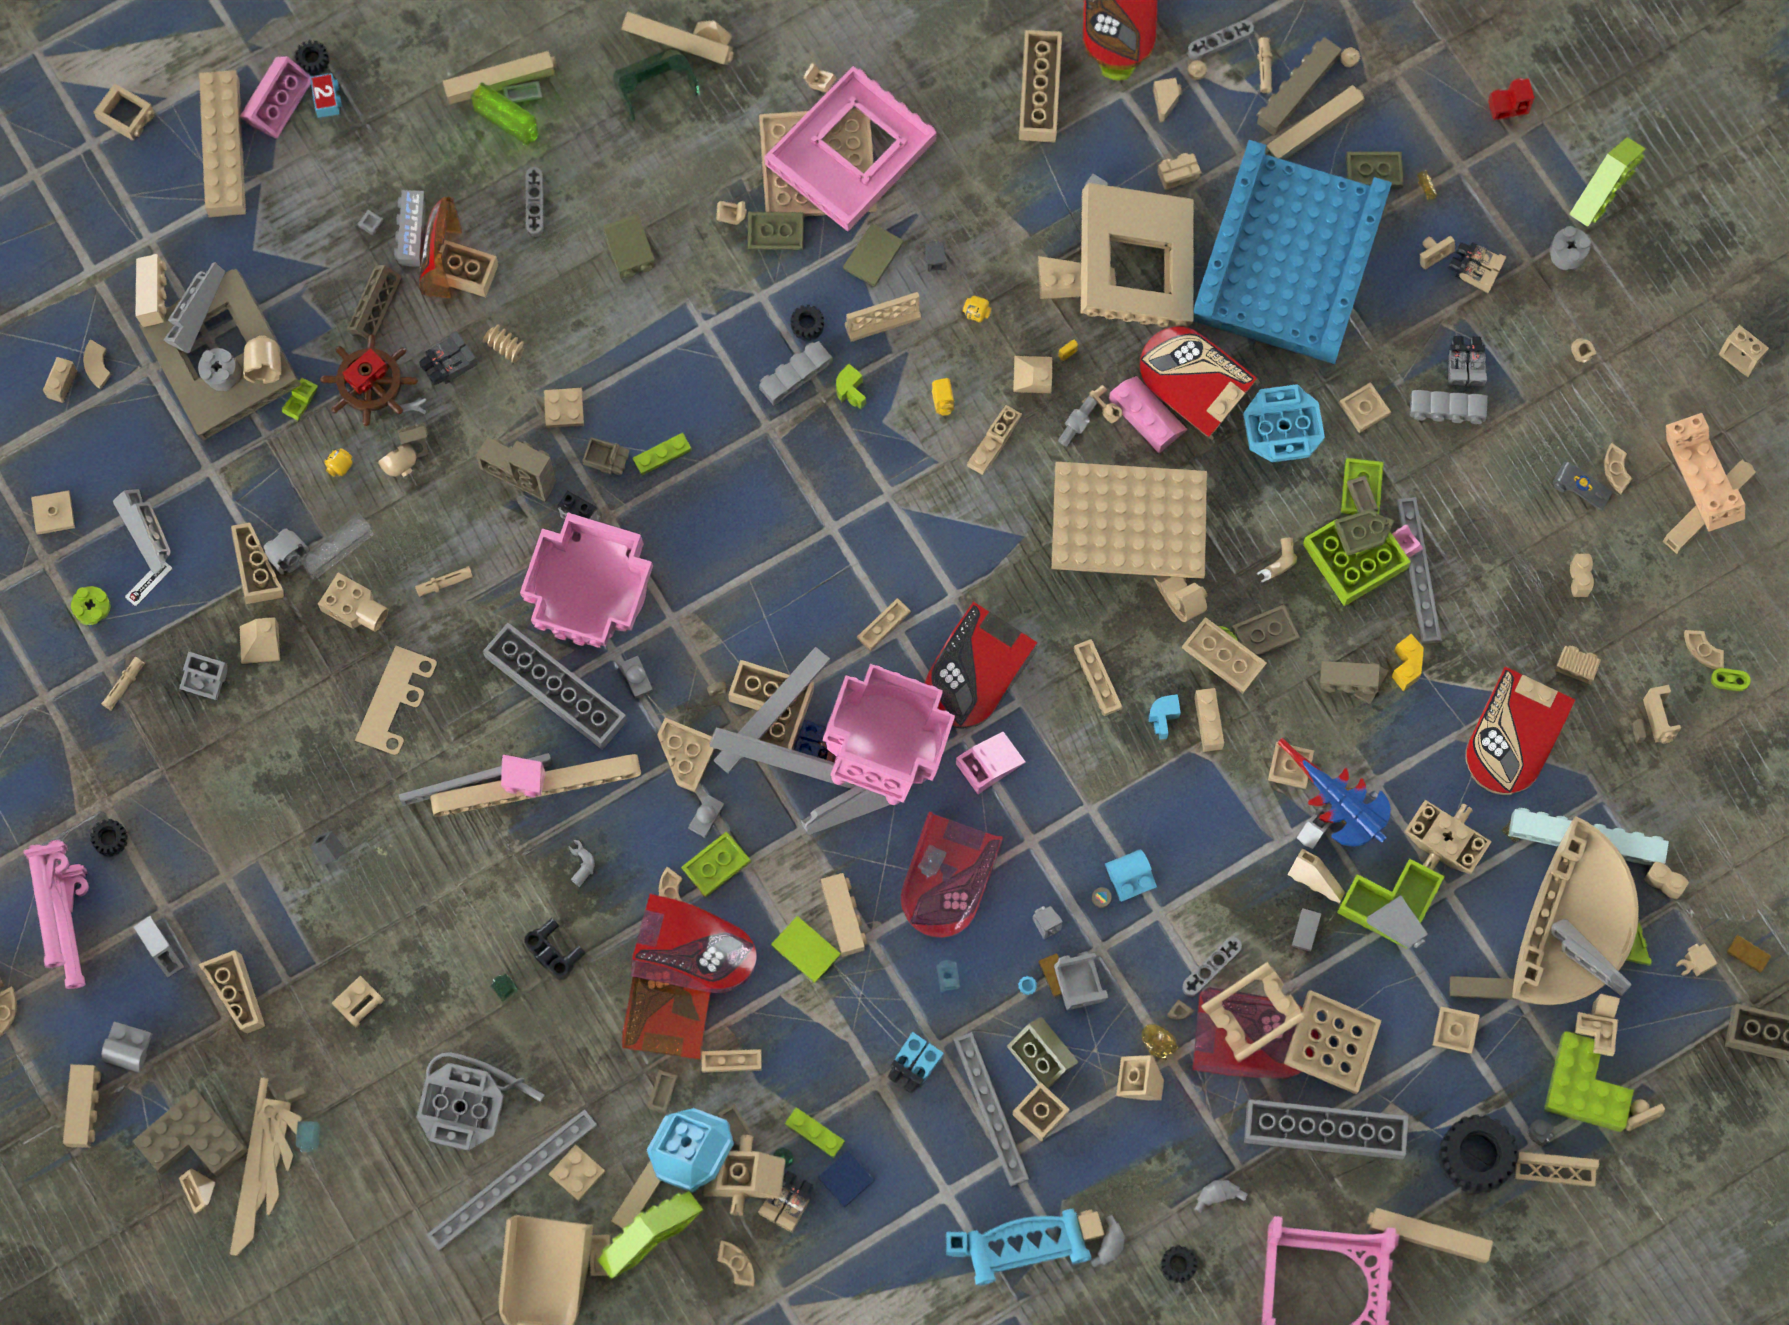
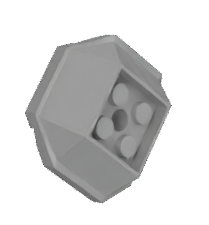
M448 1063L426 1078L417 1119L429 1141L471 1150L495 1135L504 1095L489 1072ZM459 1101H463L466 1105L465 1110L461 1113L456 1109Z

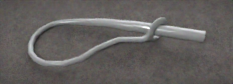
M452 1052L441 1053L435 1056L429 1063L426 1071V1077L430 1076L432 1065L438 1059L451 1056L478 1066L507 1082L508 1085L506 1087L498 1086L501 1091H507L515 1087L540 1102L545 1097L544 1094L523 1083L525 1078L516 1079L485 1062Z

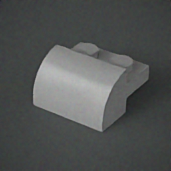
M188 652L183 668L185 671L179 689L217 700L222 683L226 679L227 663Z
M114 1022L108 1039H105L103 1045L102 1061L141 1073L147 1057L146 1051L152 1033Z

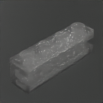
M359 513L301 557L299 561L302 567L315 580L373 536L372 528Z

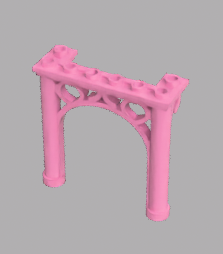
M55 840L45 846L32 845L29 849L24 850V854L29 859L46 956L44 958L45 967L55 968L64 965L66 975L64 980L67 989H75L85 986V978L81 973L71 912L73 911L75 886L81 884V888L76 890V894L79 897L84 896L88 892L89 884L85 880V874L88 873L83 865L75 864L69 866V860L64 855L66 850H68L67 845L60 840Z

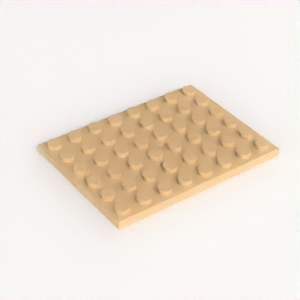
M1056 462L1051 569L1204 579L1207 471Z

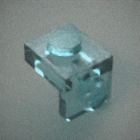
M929 844L921 863L918 865L921 873L929 877L937 875L947 852Z

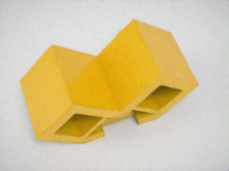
M1412 633L1399 642L1394 650L1403 664L1394 670L1392 678L1403 691L1417 682L1422 672L1424 648Z

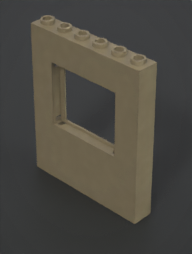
M237 269L227 271L224 274L203 323L229 309L246 343L257 336H266L275 340L280 348L281 375H279V380L263 384V380H255V383L247 381L244 378V353L235 357L241 366L242 372L239 382L235 383L231 389L226 391L214 390L201 377L199 378L188 355L164 341V338L174 326L168 319L181 299L177 300L174 305L166 307L163 323L147 327L139 324L192 426L203 441L301 385L242 274Z

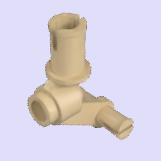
M1101 385L1095 391L1092 390L1089 396L1094 398L1103 409L1102 414L1107 421L1114 423L1122 416V410L1113 403L1105 405L1099 398L1107 391Z

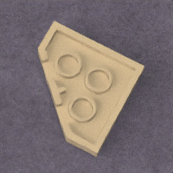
M665 718L657 736L676 783L680 787L696 792L715 748L710 747L712 736Z

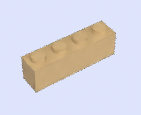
M158 254L136 259V317L143 327L163 323L164 314H166L164 286L166 285L165 271L167 268L165 261L161 260Z
M844 873L821 879L822 889L842 957L865 951L864 945L867 944L865 933H860L859 926H862L859 914L855 915L854 908L857 906L854 896L850 897L848 891L851 889L849 878H845Z
M71 1065L63 1138V1144L67 1147L91 1148V1142L95 1140L93 1122L97 1120V1111L94 1109L95 1103H98L99 1092L96 1091L97 1083H100L101 1073L94 1065Z

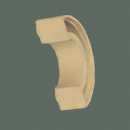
M1157 576L1154 578L1168 606L1182 622H1187L1207 610L1205 598L1208 595L1204 587H1200L1196 583L1187 586L1185 583L1187 581L1186 577Z

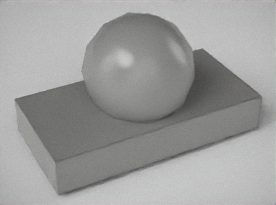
M638 656L620 663L635 699L653 691Z
M707 795L702 805L697 809L696 815L688 829L706 838L723 809L724 803Z

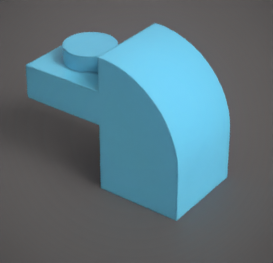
M1178 694L1161 697L1151 707L1149 722H1154L1155 734H1159V739H1167L1168 737L1166 720L1180 717Z
M967 1232L946 1233V1255L954 1257L971 1256L967 1242Z

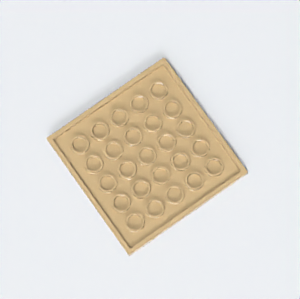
M852 108L821 140L864 174L873 165L870 118L859 109ZM809 111L759 114L766 212H804V217L827 215L765 165V156ZM877 202L867 212H877Z

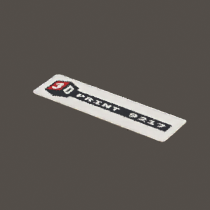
M165 562V567L157 574H153L150 570L125 598L134 606H137L167 575L172 567Z

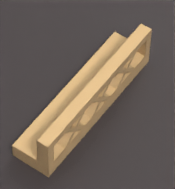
M1519 1152L1516 1155L1518 1161L1515 1165V1179L1595 1187L1596 1170L1599 1168V1160ZM1520 1164H1528L1533 1169V1172L1529 1175L1520 1174ZM1542 1166H1548L1553 1174L1549 1177H1543L1538 1170ZM1562 1168H1568L1573 1175L1569 1179H1563L1558 1171ZM1582 1170H1590L1591 1181H1583L1578 1173Z

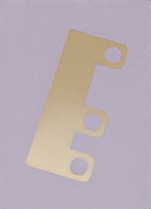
M395 646L355 741L393 755L398 754L404 739L387 731L400 702L417 707L423 698L424 691L408 684L412 673L431 677L437 662L429 657ZM429 661L432 665L431 670L426 673L422 672L419 669L421 662ZM411 690H415L419 694V698L415 702H410L407 699V693ZM390 738H395L399 742L398 747L394 750H390L386 746V742Z

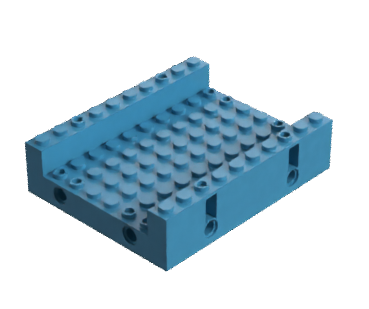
M1249 140L1196 299L1193 321L1335 364L1392 182L1374 177L1371 186L1265 155L1267 145Z

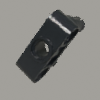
M550 918L540 929L537 928L527 933L524 942L527 949L556 979L564 980L573 970V965L586 953L578 945L566 957H562L547 942V937L559 927V924L553 918ZM532 938L539 939L538 944L535 946L529 945V941ZM558 966H565L566 969L563 973L555 972Z

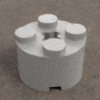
M1572 226L1560 230L1555 235L1550 247L1552 262L1563 270L1581 267L1590 250V239L1582 230Z
M215 348L205 351L198 365L200 377L217 391L231 389L241 378L240 364L225 349Z
M283 529L275 539L268 541L264 545L268 561L280 574H284V571L290 573L296 570L306 560L304 555L306 553L309 554V548L293 531Z

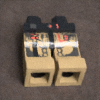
M1460 242L1455 253L1463 256L1464 259L1461 261L1453 257L1448 268L1456 272L1455 277L1461 278L1489 293L1506 256L1501 254L1498 256L1481 246H1477L1473 242L1471 245Z
M787 1171L783 1175L780 1199L767 1198L758 1213L793 1233L811 1199L810 1193L813 1184L803 1180L798 1189L793 1186L797 1176Z

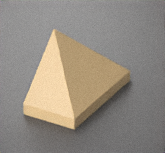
M715 21L698 22L693 32L695 35L727 46L732 38V35Z
M189 1169L179 1180L196 1214L209 1204L216 1182L193 1169Z

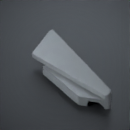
M212 263L206 273L200 271L196 274L168 319L174 326L166 335L164 341L185 353L191 351L225 274V271L216 263Z
M139 489L124 490L113 500V504L152 573L157 574L165 567L164 563L171 553L151 503L142 501Z
M855 786L811 812V816L800 822L807 834L810 835L891 804L886 800V796L860 786Z
M1567 919L1560 920L1552 925L1551 935L1562 942L1563 953L1621 996L1631 987V983Z

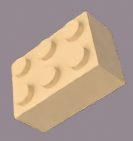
M443 240L434 263L435 269L431 271V275L435 282L486 297L497 270L498 261L494 255Z

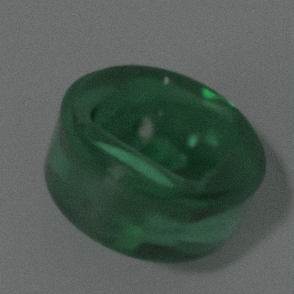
M778 1148L773 1156L785 1159L784 1168H788L793 1163V1153L787 1148Z

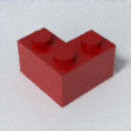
M1517 78L1511 82L1509 90L1498 89L1490 93L1488 103L1493 120L1529 114L1535 99L1530 79Z

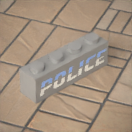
M402 190L401 197H398V208L401 209L400 214H397L399 231H396L395 238L396 242H398V248L394 250V258L398 260L399 266L421 267L426 196L424 191Z

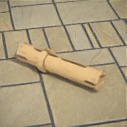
M1263 37L1258 39L1260 91L1262 93L1272 92V54L1270 53V39Z
M469 566L436 579L434 577L430 578V581L415 585L418 596L421 597L434 591L437 593L439 589L473 578Z
M134 657L127 669L122 671V676L101 704L112 711L132 681L136 680L135 677L145 663L139 658Z

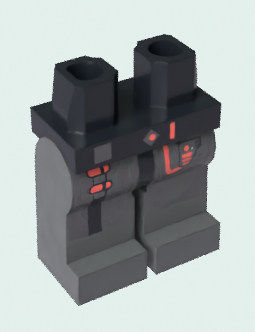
M457 331L451 333L450 337L442 343L425 352L426 356L419 361V365L424 372L432 367L435 369V372L429 375L434 386L441 382H444L446 385L450 380L477 366L476 357L468 346L465 345Z

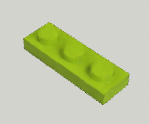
M681 433L633 457V461L641 476L692 451L684 434Z
M798 1108L794 1109L785 1122L787 1127L833 1158L845 1143V1140Z

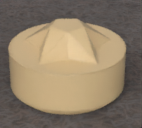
M1346 48L1341 54L1342 64L1346 67H1354L1358 64L1359 52L1354 48Z
M1198 60L1191 62L1188 67L1189 76L1194 80H1200L1205 77L1206 65Z

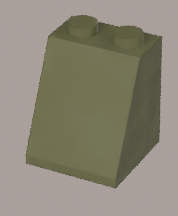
M638 214L603 226L605 240L620 279L631 278L636 273L648 272L655 267L654 257Z

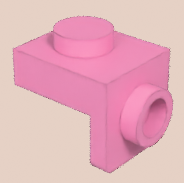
M1404 525L1392 533L1408 558L1423 549L1422 545L1411 533L1408 525Z

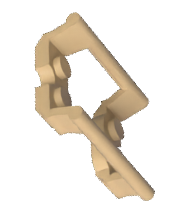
M1268 962L1202 1005V1008L1211 1017L1217 1028L1226 1029L1227 1036L1225 1040L1233 1050L1238 1062L1305 1019L1292 995L1283 994L1282 987L1284 983ZM1257 979L1263 981L1265 993L1275 1008L1285 1014L1286 1019L1282 1025L1250 1045L1245 1040L1243 1028L1229 1010H1225L1222 1006V1001Z

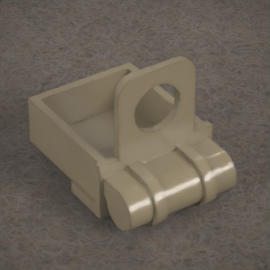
M425 422L397 430L402 444L408 442L411 446L417 442L422 444L423 450L421 453H415L416 458L428 454L424 439L428 435Z
M590 437L582 462L583 465L599 469L604 473L622 475L626 460L629 457V450L620 447L617 443L612 444Z

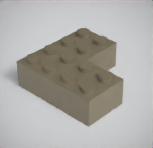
M487 437L476 455L480 469L545 502L556 485L550 455L543 450L537 451L533 449L532 445L527 442L521 443L516 441L513 447L510 446L508 448L500 440Z
M195 1089L189 1092L132 1141L161 1175L191 1149L195 1151L217 1178L248 1152Z

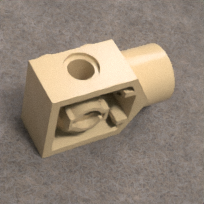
M337 573L318 603L322 612L352 629L362 624L376 632L383 625L388 615V608L373 600L374 597L371 590L340 573Z

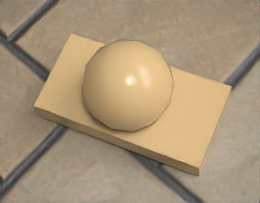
M1635 1100L1630 1107L1631 1114L1634 1117L1627 1119L1625 1128L1627 1131H1631L1663 1116L1665 1112L1663 1104L1650 1109L1649 1104L1645 1100Z

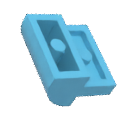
M1141 849L1105 863L1120 901L1157 887L1151 872V866Z

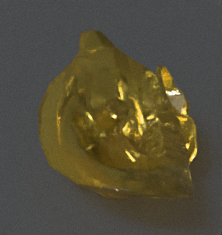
M1155 1024L1146 1025L1142 1029V1041L1149 1050V1054L1156 1058L1167 1060L1166 1056L1174 1054L1178 1049L1176 1039L1166 1029Z

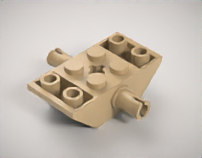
M1427 800L1423 802L1404 831L1420 849L1430 854L1423 866L1428 867L1430 865L1429 869L1434 870L1438 862L1441 861L1452 869L1468 874L1473 872L1491 844V841L1464 825V822L1473 811L1468 807L1464 813L1467 807L1466 804H1462L1456 815L1452 817ZM1445 837L1449 838L1447 842L1444 840Z
M741 1135L739 1151H730L716 1178L704 1186V1196L733 1197L730 1211L733 1215H738V1213L739 1216L743 1215L745 1198L780 1199L785 1159L761 1152H751L753 1136L746 1135V1138L745 1135Z

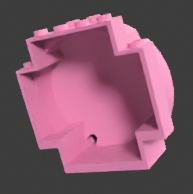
M567 513L560 534L542 528L520 591L524 601L535 603L536 605L531 618V622L535 625L534 627L543 631L546 628L550 629L555 634V637L560 640L568 638L580 646L587 644L599 648L601 645L606 647L608 639L613 636L615 630L625 632L627 629L632 631L635 619L644 604L647 583L653 568L651 561L640 558L644 545L641 535L571 513Z
M870 664L864 681L846 675L823 737V741L827 744V749L837 756L830 775L832 781L837 785L849 782L884 795L891 805H896L900 802L904 803L912 783L922 784L926 779L933 781L955 715L937 709L943 690Z

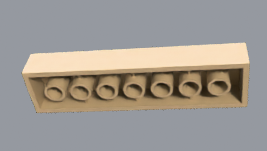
M236 70L199 73L205 209L209 217L246 214L239 77Z

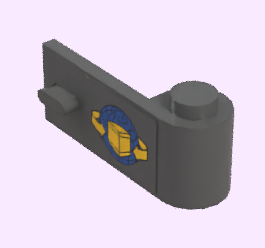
M1563 462L1552 481L1556 490L1560 492L1572 490L1600 511L1604 509L1613 493L1610 489L1569 462Z

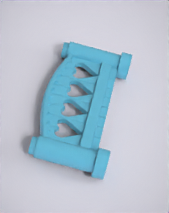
M1074 1209L1063 1211L1062 1217L1036 1216L1010 1221L982 1235L979 1234L978 1230L967 1233V1242L976 1272L974 1277L976 1285L981 1286L996 1281L994 1275L996 1272L1070 1256L1072 1264L1090 1260L1091 1254L1086 1249L1078 1217ZM1056 1226L1061 1228L1058 1244L1046 1234L1045 1230L1047 1228L1052 1230ZM1035 1231L1042 1233L1039 1248L1027 1239V1233L1034 1234ZM1017 1235L1023 1237L1019 1253L1007 1242L1009 1237L1015 1238ZM1003 1240L1004 1247L1000 1257L989 1248L988 1243L990 1241Z

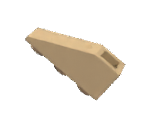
M1302 848L1288 875L1295 881L1309 886L1313 891L1320 892L1327 896L1328 899L1340 903L1345 895V891L1322 860Z

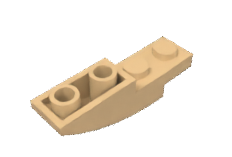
M1005 405L987 431L985 438L969 459L967 467L983 475L999 455L1022 414Z

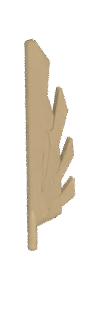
M267 1078L260 1079L230 1255L238 1256L254 1239L256 1212L265 1196L267 1195V1215L271 1214L280 1196L276 1174L280 1155L282 1154L287 1171L290 1170L293 1153L285 1139L287 1124L298 1135L302 1119L299 1115L290 1111L291 1103L265 1099L269 1080Z

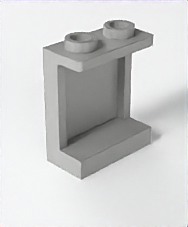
M1082 952L1073 958L1063 956L1054 965L1066 1010L1103 1003L1108 998L1107 991H1102L1094 964L1095 953Z

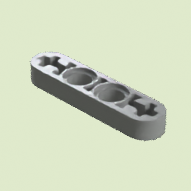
M1243 20L1190 43L1188 55L1193 60H1199L1246 40L1252 36L1254 26L1252 22ZM1242 27L1249 28L1248 32L1242 31ZM1231 33L1234 35V38L1227 40L1224 38V35ZM1215 40L1218 45L1210 47L1208 41ZM1193 48L1200 49L1199 53L1193 52Z
M537 167L529 168L526 172L527 233L532 237H538L543 233L542 171ZM534 173L537 174L536 184H533L532 179ZM532 190L540 192L537 197H531L529 194ZM532 207L540 209L539 213L535 215L529 211ZM533 220H536V224L538 227L536 228V231H533L532 229Z
M1231 937L1218 947L1184 981L1182 986L1184 994L1190 997L1197 995L1241 951L1242 944L1240 940ZM1228 943H1236L1237 950L1235 951L1234 949H1232L1227 956L1225 952L1229 948ZM1216 955H1221L1224 958L1222 965L1214 963L1213 958ZM1208 969L1211 976L1207 979L1202 978L1200 970ZM1197 978L1200 982L1195 985V991H1188L1187 983L1193 984Z

